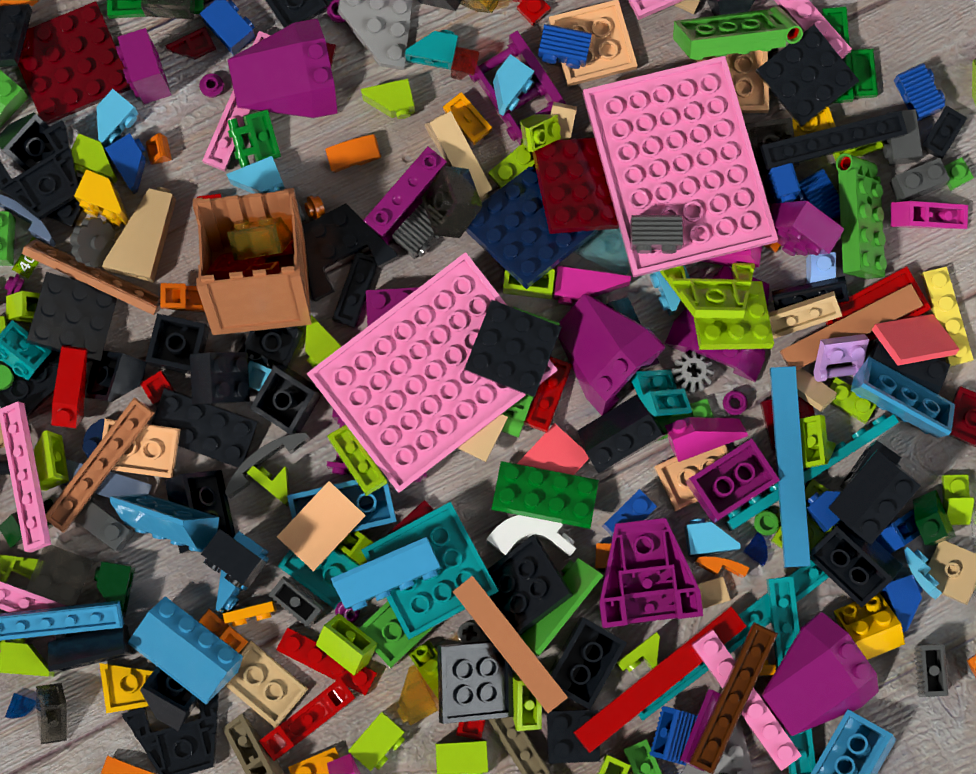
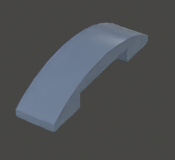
M0 194L1 208L30 223L31 226L28 231L33 237L55 247L56 242L41 220H38L15 200Z
M66 459L69 482L62 485L67 486L82 467V463ZM110 472L94 494L108 498L138 494L150 495L152 485Z

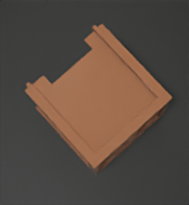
M294 188L270 193L236 195L214 199L193 198V209L198 224L200 265H198L199 278H196V284L212 335L312 325L305 238ZM293 238L294 254L269 257L265 261V263L279 262L281 270L279 274L267 275L266 269L252 270V277H244L242 272L229 273L230 279L215 280L214 275L207 274V270L222 254L252 248V251L262 250L269 243L275 242L276 246L288 244L287 239Z

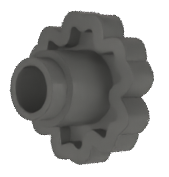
M90 217L84 218L81 226H75L70 237V243L72 246L71 252L77 262L84 263L87 267L93 268L103 265L105 258L115 244L112 240L115 236V231L111 224L103 222L101 218Z

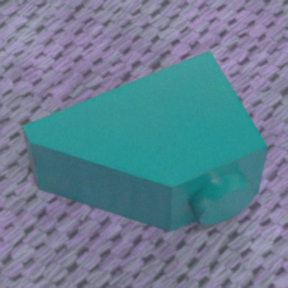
M449 30L433 31L406 49V62L453 70L458 47V35H454V32Z

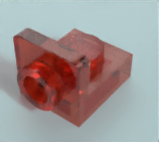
M456 46L451 66V78L461 80L462 73L475 75L479 52Z

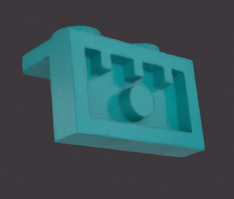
M12 320L0 333V361L11 367L16 375L29 380L52 351L26 343L28 332Z

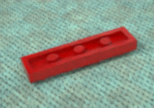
M287 627L276 649L277 651L336 681L341 678L347 687L365 696L367 695L377 672L364 667L356 675H353L317 647L316 641Z

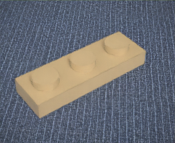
M834 291L768 313L773 339L842 317Z

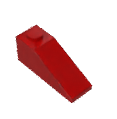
M65 345L61 347L52 401L51 425L76 429L84 418L86 348Z

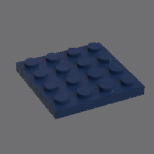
M533 167L525 169L459 220V226L525 289H528L598 232V230L549 234L537 172Z

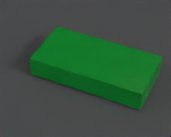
M874 49L851 50V70L859 79V83L853 87L854 99L877 97Z

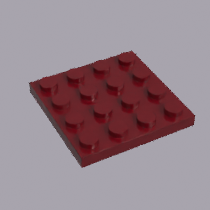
M96 1L27 29L18 66L38 114L46 124L100 103L112 89L119 94L131 90L130 84L127 83L123 72L125 67L118 56L115 43Z
M595 138L557 140L532 152L549 234L619 229Z

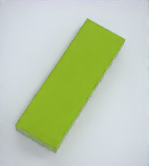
M346 424L327 435L328 440L366 496L387 484L386 478L374 460Z

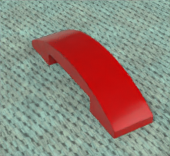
M339 678L285 722L260 739L259 742L272 760L276 761L352 702L355 697L342 679Z

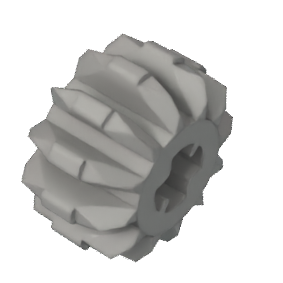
M692 351L691 358H689L688 354L684 352L681 355L682 360L676 359L674 362L679 368H673L672 374L680 375L674 379V382H683L680 389H685L687 385L690 386V393L695 392L696 386L698 390L703 391L705 389L704 384L710 385L712 382L707 377L714 375V370L707 369L712 365V361L704 363L705 356L701 355L698 359L696 358L697 353ZM691 367H694V370L699 372L695 377H692V374L687 372Z

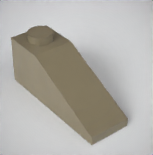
M241 713L222 728L245 774H284L277 760L273 761L260 744L259 740L262 738L244 714Z

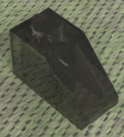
M62 683L36 686V709L40 743L48 744L67 741V703Z

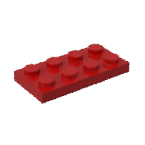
M905 267L850 296L849 301L838 303L842 317L826 321L825 323L829 326L912 284L923 306L897 320L918 317L932 308L908 267ZM873 332L866 335L869 339L868 343L877 339Z

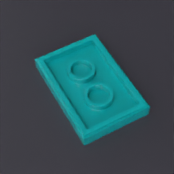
M338 548L315 571H312L291 550L288 551L278 565L279 568L333 609L341 602V599L331 578L360 566Z

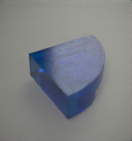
M757 532L742 552L763 567L768 558V550L764 537Z
M14 693L5 717L12 719L25 717L36 709L40 701Z

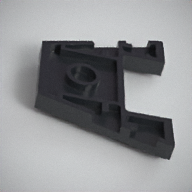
M62 120L43 131L55 150V153L13 179L0 161V189L38 220L43 219L74 200V195L79 186L66 125Z
M346 203L320 216V218L303 225L311 296L315 302L335 292L325 272V269L366 247H369L379 268L399 258L398 254Z
M219 692L207 704L198 700L201 718L184 723L179 731L170 727L152 732L145 707L122 713L124 721L131 728L135 738L140 742L159 774H192L215 767Z

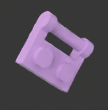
M865 334L821 339L814 368L815 380L822 382L826 381L827 378L855 376L864 364L869 342L868 337ZM852 362L849 366L827 368V365Z

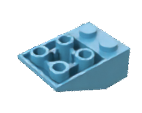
M238 531L234 539L267 563L269 558L266 555L269 551ZM221 570L216 610L226 613L228 610L231 612L240 600L237 596L242 590L246 591L248 587L243 585L241 588L234 586L224 578L227 573Z

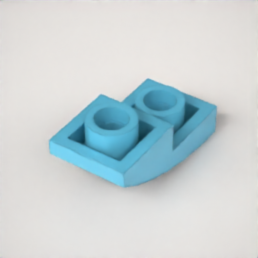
M906 547L904 553L913 576L920 586L936 600L942 592L936 587L939 582L928 573L931 570L926 564L929 559L918 549L913 552L910 548Z

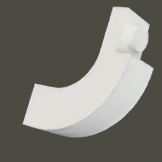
M521 515L513 516L502 522L486 539L503 556L507 555L517 542L532 535L546 539L568 558L576 550L573 546L575 542L565 533L562 535L558 534V531L563 526L562 523Z

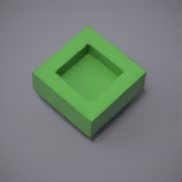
M962 157L944 166L950 178L947 183L950 191L974 178Z

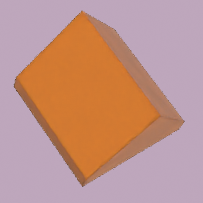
M157 133L145 142L151 165L172 161L166 136Z

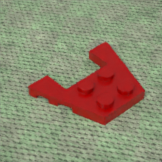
M293 238L287 239L288 244L276 246L275 242L269 243L262 250L252 251V248L222 254L207 270V274L214 275L215 280L230 279L229 273L242 272L244 277H252V270L266 269L267 275L279 274L281 271L279 262L265 263V261L269 257L294 254Z

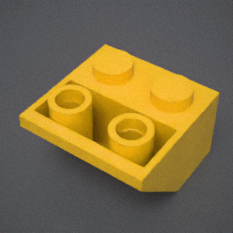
M86 169L74 195L79 202V206L84 208V212L91 216L98 217V215L106 217V221L115 226H120V224L127 225L129 218L115 186L109 178Z
M880 592L862 608L856 602L834 610L839 626L849 633L867 660L905 645L901 623Z

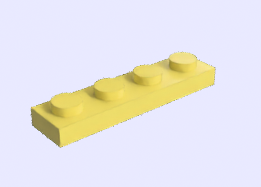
M947 267L923 272L921 276L930 307L932 308V314L959 348L956 355L945 357L946 363L951 364V367L973 361Z

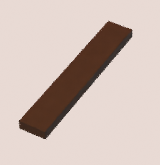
M753 622L689 760L690 764L714 774L778 633Z

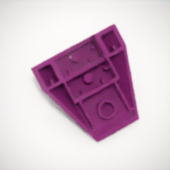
M318 18L292 23L227 59L237 108L256 111L268 110L271 113L307 118L337 114L335 84L325 37Z
M724 265L712 279H733L731 268ZM752 277V281H761ZM762 281L768 309L770 284ZM687 307L674 321L665 341V345L688 353L691 350L734 368V374L756 382L765 361L766 349L699 350L694 317Z
M583 294L559 322L562 327L558 335L559 341L569 362L572 364V369L586 399L601 416L607 413L619 400L616 394L642 366L650 365L666 348L650 329L588 294Z
M666 518L615 524L599 601L602 628L656 620L703 616L700 589Z
M819 612L801 628L761 696L789 735L794 736L845 715L847 709L855 711L863 707L879 692L877 673L849 633L823 612Z

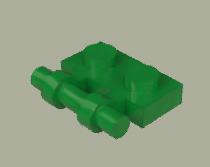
M268 110L243 116L245 124L243 127H239L237 118L227 121L230 129L228 134L233 139L236 149L234 155L239 160L241 168L250 165L249 155H254L255 162L270 156L273 159L281 157ZM246 133L251 147L245 149L242 134Z

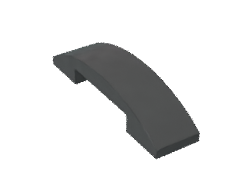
M296 433L278 438L264 445L250 455L236 470L227 485L225 494L231 499L250 485L245 476L252 466L257 468L284 447L292 454L311 439L306 433Z

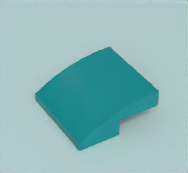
M671 369L638 371L632 376L631 381L637 395L653 416L688 414L692 412L685 389H677Z

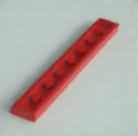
M728 607L573 733L588 753H591L703 662L691 645L693 642L712 629L723 645H725L747 626L732 607Z

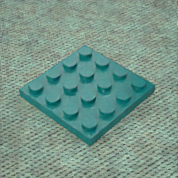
M451 502L361 549L367 562H370L422 538L427 537L442 568L437 570L438 575L426 581L423 580V577L414 580V586L400 591L398 587L390 591L391 596L387 597L408 640L466 610L452 591L471 576L476 579L489 597L499 592Z

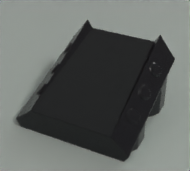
M294 326L247 331L244 333L236 352H247L248 360L269 369L276 365L288 367L301 339L303 330Z

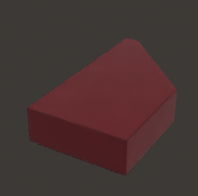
M205 26L165 45L169 52L194 60L216 50Z

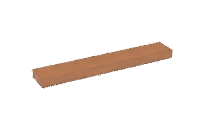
M34 239L23 248V255L152 315H155L162 309L160 308V296L97 267H87L84 263L77 262L74 256L44 242Z
M912 284L782 349L780 354L788 367L796 366L797 371L816 361L821 339L861 334L867 335L873 332L872 328L875 324L895 321L922 307L923 304Z
M133 398L48 510L46 519L62 533L69 528L155 414L153 410L137 398Z
M473 576L452 591L547 713L551 712L568 698Z

